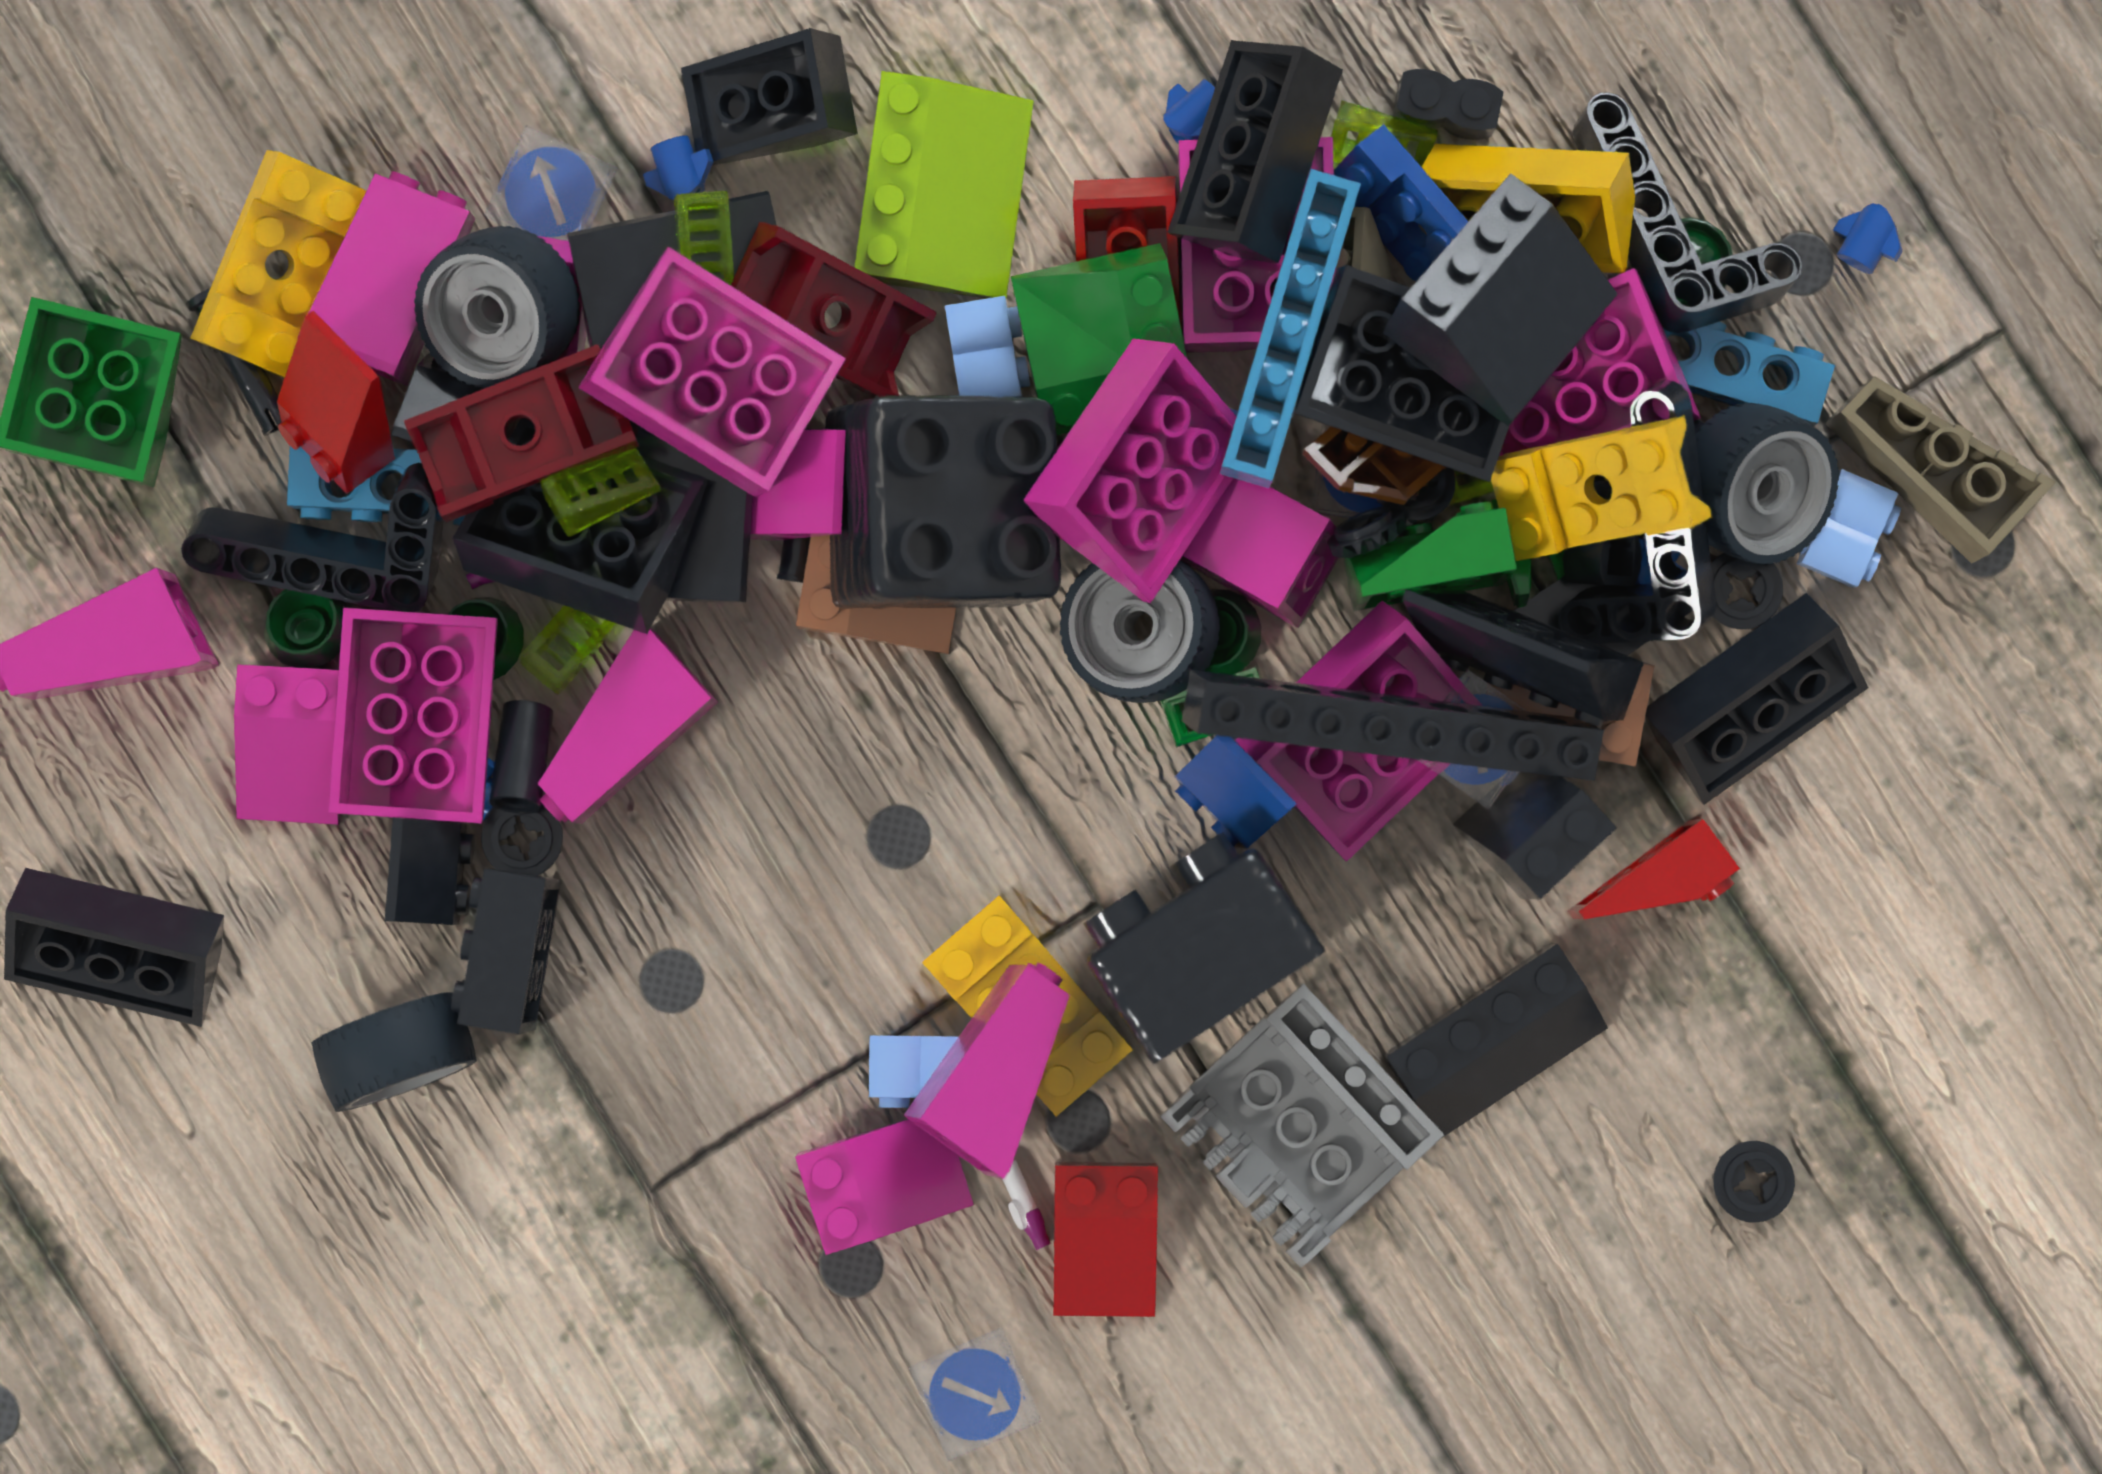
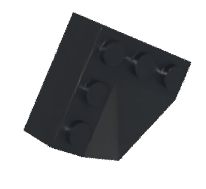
M484 869L482 878H474L469 899V908L477 909L474 929H465L460 951V960L468 961L466 975L463 981H456L451 1003V1011L459 1012L457 1024L513 1034H523L536 1030L562 879L494 869Z

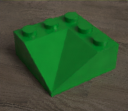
M1160 243L1011 276L1036 398L1047 401L1053 407L1057 435L1071 431L1132 339L1174 343L1187 358L1168 261Z
M31 297L0 417V449L155 487L167 439L182 334Z
M1491 502L1460 507L1461 512L1456 513L1455 517L1435 531H1433L1432 523L1408 526L1403 532L1402 537H1397L1395 541L1386 543L1381 546V549L1369 551L1365 555L1359 554L1350 559L1343 558L1353 612L1375 608L1382 600L1388 605L1404 603L1403 596L1406 589L1466 592L1503 585L1517 569L1506 509L1492 510Z

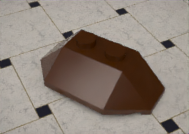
M1334 427L1328 428L1302 452L1337 490L1402 505L1407 503L1447 468Z

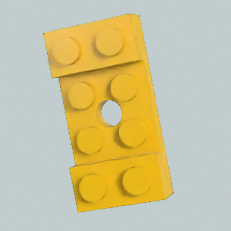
M266 150L190 339L259 366L272 374L285 378L304 318L312 307L366 190L282 152ZM276 250H281L288 259V269L282 277L273 279L266 271L265 262L269 254Z
M1681 416L1524 449L1498 457L1491 482L1499 509H1506L1515 561L1557 554L1570 547L1647 533V536L1691 528L1712 517L1709 506L1690 493L1682 464L1680 450L1687 428L1685 417ZM1596 474L1604 476L1610 482L1612 487L1610 500L1600 497L1595 491L1594 478Z
M999 895L922 963L971 1019L1009 965H1026L1028 962L1036 965L1039 962L1063 979L1059 987L1070 996L1036 1093L1057 1117L1133 1051V1048Z

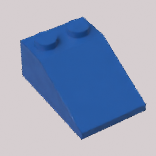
M1216 735L1174 776L1181 784L1175 792L1195 812L1203 806L1217 820L1211 826V829L1217 835L1224 832L1233 847L1239 843L1244 849H1248L1297 804L1232 737Z

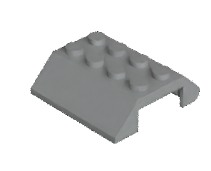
M1302 984L1255 1024L1196 1079L1160 1116L1174 1132L1181 1129L1190 1119L1193 1118L1196 1121L1180 1138L1188 1147L1202 1139L1207 1134L1208 1128L1212 1126L1223 1140L1206 1154L1203 1163L1209 1170H1212L1227 1155L1230 1157V1160L1216 1174V1177L1245 1208L1262 1194L1266 1196L1251 1212V1215L1258 1222L1267 1219L1274 1213L1280 1202L1290 1210L1292 1216L1278 1227L1272 1238L1282 1246L1297 1231L1300 1233L1286 1250V1253L1300 1268L1306 1265L1331 1242L1329 1237L1403 1168L1408 1170L1444 1136L1438 1127L1305 984Z

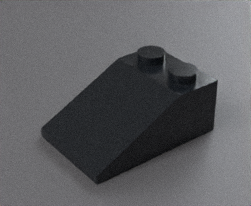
M808 28L681 68L695 151L709 149L713 159L712 165L812 148L858 134L841 37L839 35Z

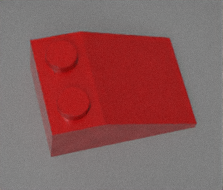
M1176 176L1074 180L1073 214L1076 262L1160 243L1168 261L1182 331L1178 237L1167 233L1177 204Z
M314 310L311 311L304 318L277 399L282 422L278 425V429L285 441L293 449L297 450L301 447L310 456L313 468L325 482L329 483L334 480L348 494L395 460L380 379Z
M1704 819L1688 820L1567 911L1573 919L1585 920L1699 899L1702 901L1708 899L1710 902L1735 884L1730 876L1740 868Z
M1055 1162L1053 1316L1155 1317L1158 1221L1157 1163Z

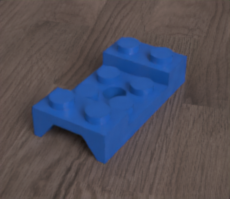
M1384 124L1357 144L1334 169V176L1361 183L1354 207L1370 208L1383 244L1404 267L1407 275L1415 282L1420 279L1468 223V220ZM1419 225L1423 227L1426 234L1420 229Z

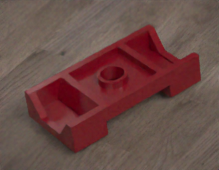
M759 222L730 285L846 358L836 378L873 398L899 395L894 371L910 337L932 323L937 314L936 311L782 227L764 222ZM838 302L841 307V318L835 327L829 329L825 323V312L829 305Z
M598 344L404 420L432 487L439 513L446 523L495 504L493 500L573 468L589 462L591 465L639 447L628 418L578 388L601 350ZM519 418L528 419L535 425L534 438L528 444L522 446L510 443L506 436L509 424Z

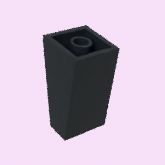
M1509 771L1452 824L1521 899H1541L1617 829L1613 822L1581 788L1563 777Z

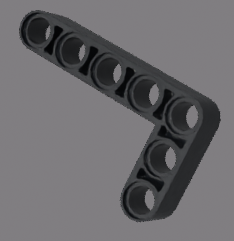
M1609 92L1599 93L1592 97L1574 125L1572 133L1574 142L1579 151L1629 153L1635 202L1628 261L1632 269L1635 268L1662 327L1669 332L1684 333L1780 302L1802 272V262L1798 253L1789 245L1771 243L1701 264L1628 104L1617 94ZM1595 120L1603 122L1608 129L1598 125ZM1635 208L1642 209L1649 217L1642 216ZM1655 252L1662 253L1670 262L1663 261ZM1766 270L1775 273L1779 279L1771 277ZM1721 283L1727 284L1735 293L1728 292ZM1675 296L1683 298L1690 307L1679 303Z
M1664 380L1657 382L1634 400L1630 413L1631 425L1634 427L1667 420L1655 413L1652 406L1653 398L1664 401L1668 406L1669 419L1685 417L1687 428L1680 456L1690 493L1703 502L1689 393L1682 385L1675 381ZM1706 520L1691 528L1649 536L1645 533L1652 584H1635L1633 587L1615 585L1586 588L1562 607L1558 621L1560 629L1596 644L1690 638L1712 619L1716 611ZM1672 550L1678 551L1686 557L1689 564L1688 570H1682L1675 565L1671 557ZM1678 601H1684L1692 607L1695 620L1687 619L1679 612ZM1629 603L1635 604L1643 610L1645 622H1639L1633 618L1629 611ZM1581 606H1586L1592 610L1596 617V625L1588 623L1582 617Z
M415 463L404 470L392 497L386 542L223 508L209 507L203 509L196 516L183 541L181 552L182 557L190 567L203 573L390 611L417 612L425 605L438 574L444 519L439 513L423 464Z

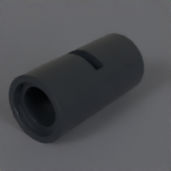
M512 700L503 704L489 800L493 807L506 812L521 814L534 813L540 810L541 801L539 799L542 797L543 789L538 785V782L546 771L545 759L548 756L554 713L549 706L529 700Z

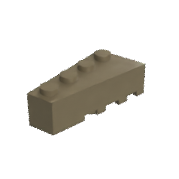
M1875 376L1860 386L1825 423L1971 564L1989 555L2056 483L2055 480L2042 473L2036 474L2017 463L2018 459L2001 449L1997 451L1974 438V433L1958 424L1952 425L1936 416L1929 407Z

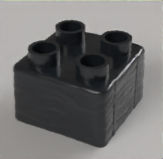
M886 395L863 399L862 401L845 404L828 411L825 419V430H846L841 534L830 535V583L832 602L836 607L842 609L871 607L873 609L888 607L1006 608L1052 598L1058 592L1061 583L1060 538L1023 501L1057 452L1056 418L1050 403L1032 397L1015 398L1013 396Z
M1224 832L1169 867L1184 891L1151 912L1135 889L1083 923L1098 946L1088 953L1086 958L1087 966L1152 1064L1159 1062L1326 952L1325 947L1306 923L1302 913L1293 903L1261 852L1250 848L1238 855Z

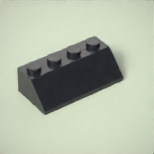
M1231 40L1167 233L1242 259L1279 264L1343 69L1302 46Z
M1805 593L1649 704L1646 709L1645 720L1661 748L1699 801L1705 805L1869 687L1839 625Z
M25 868L5 910L4 980L202 1027L222 951L224 915L103 885L75 880L53 873Z
M1550 943L1382 1054V1056L1412 1101L1446 1136L1608 1029V1026L1587 987L1557 943Z

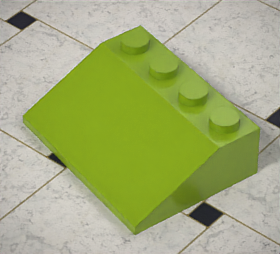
M882 71L854 267L886 285L980 298L1005 296L1007 299L1034 100L931 77Z

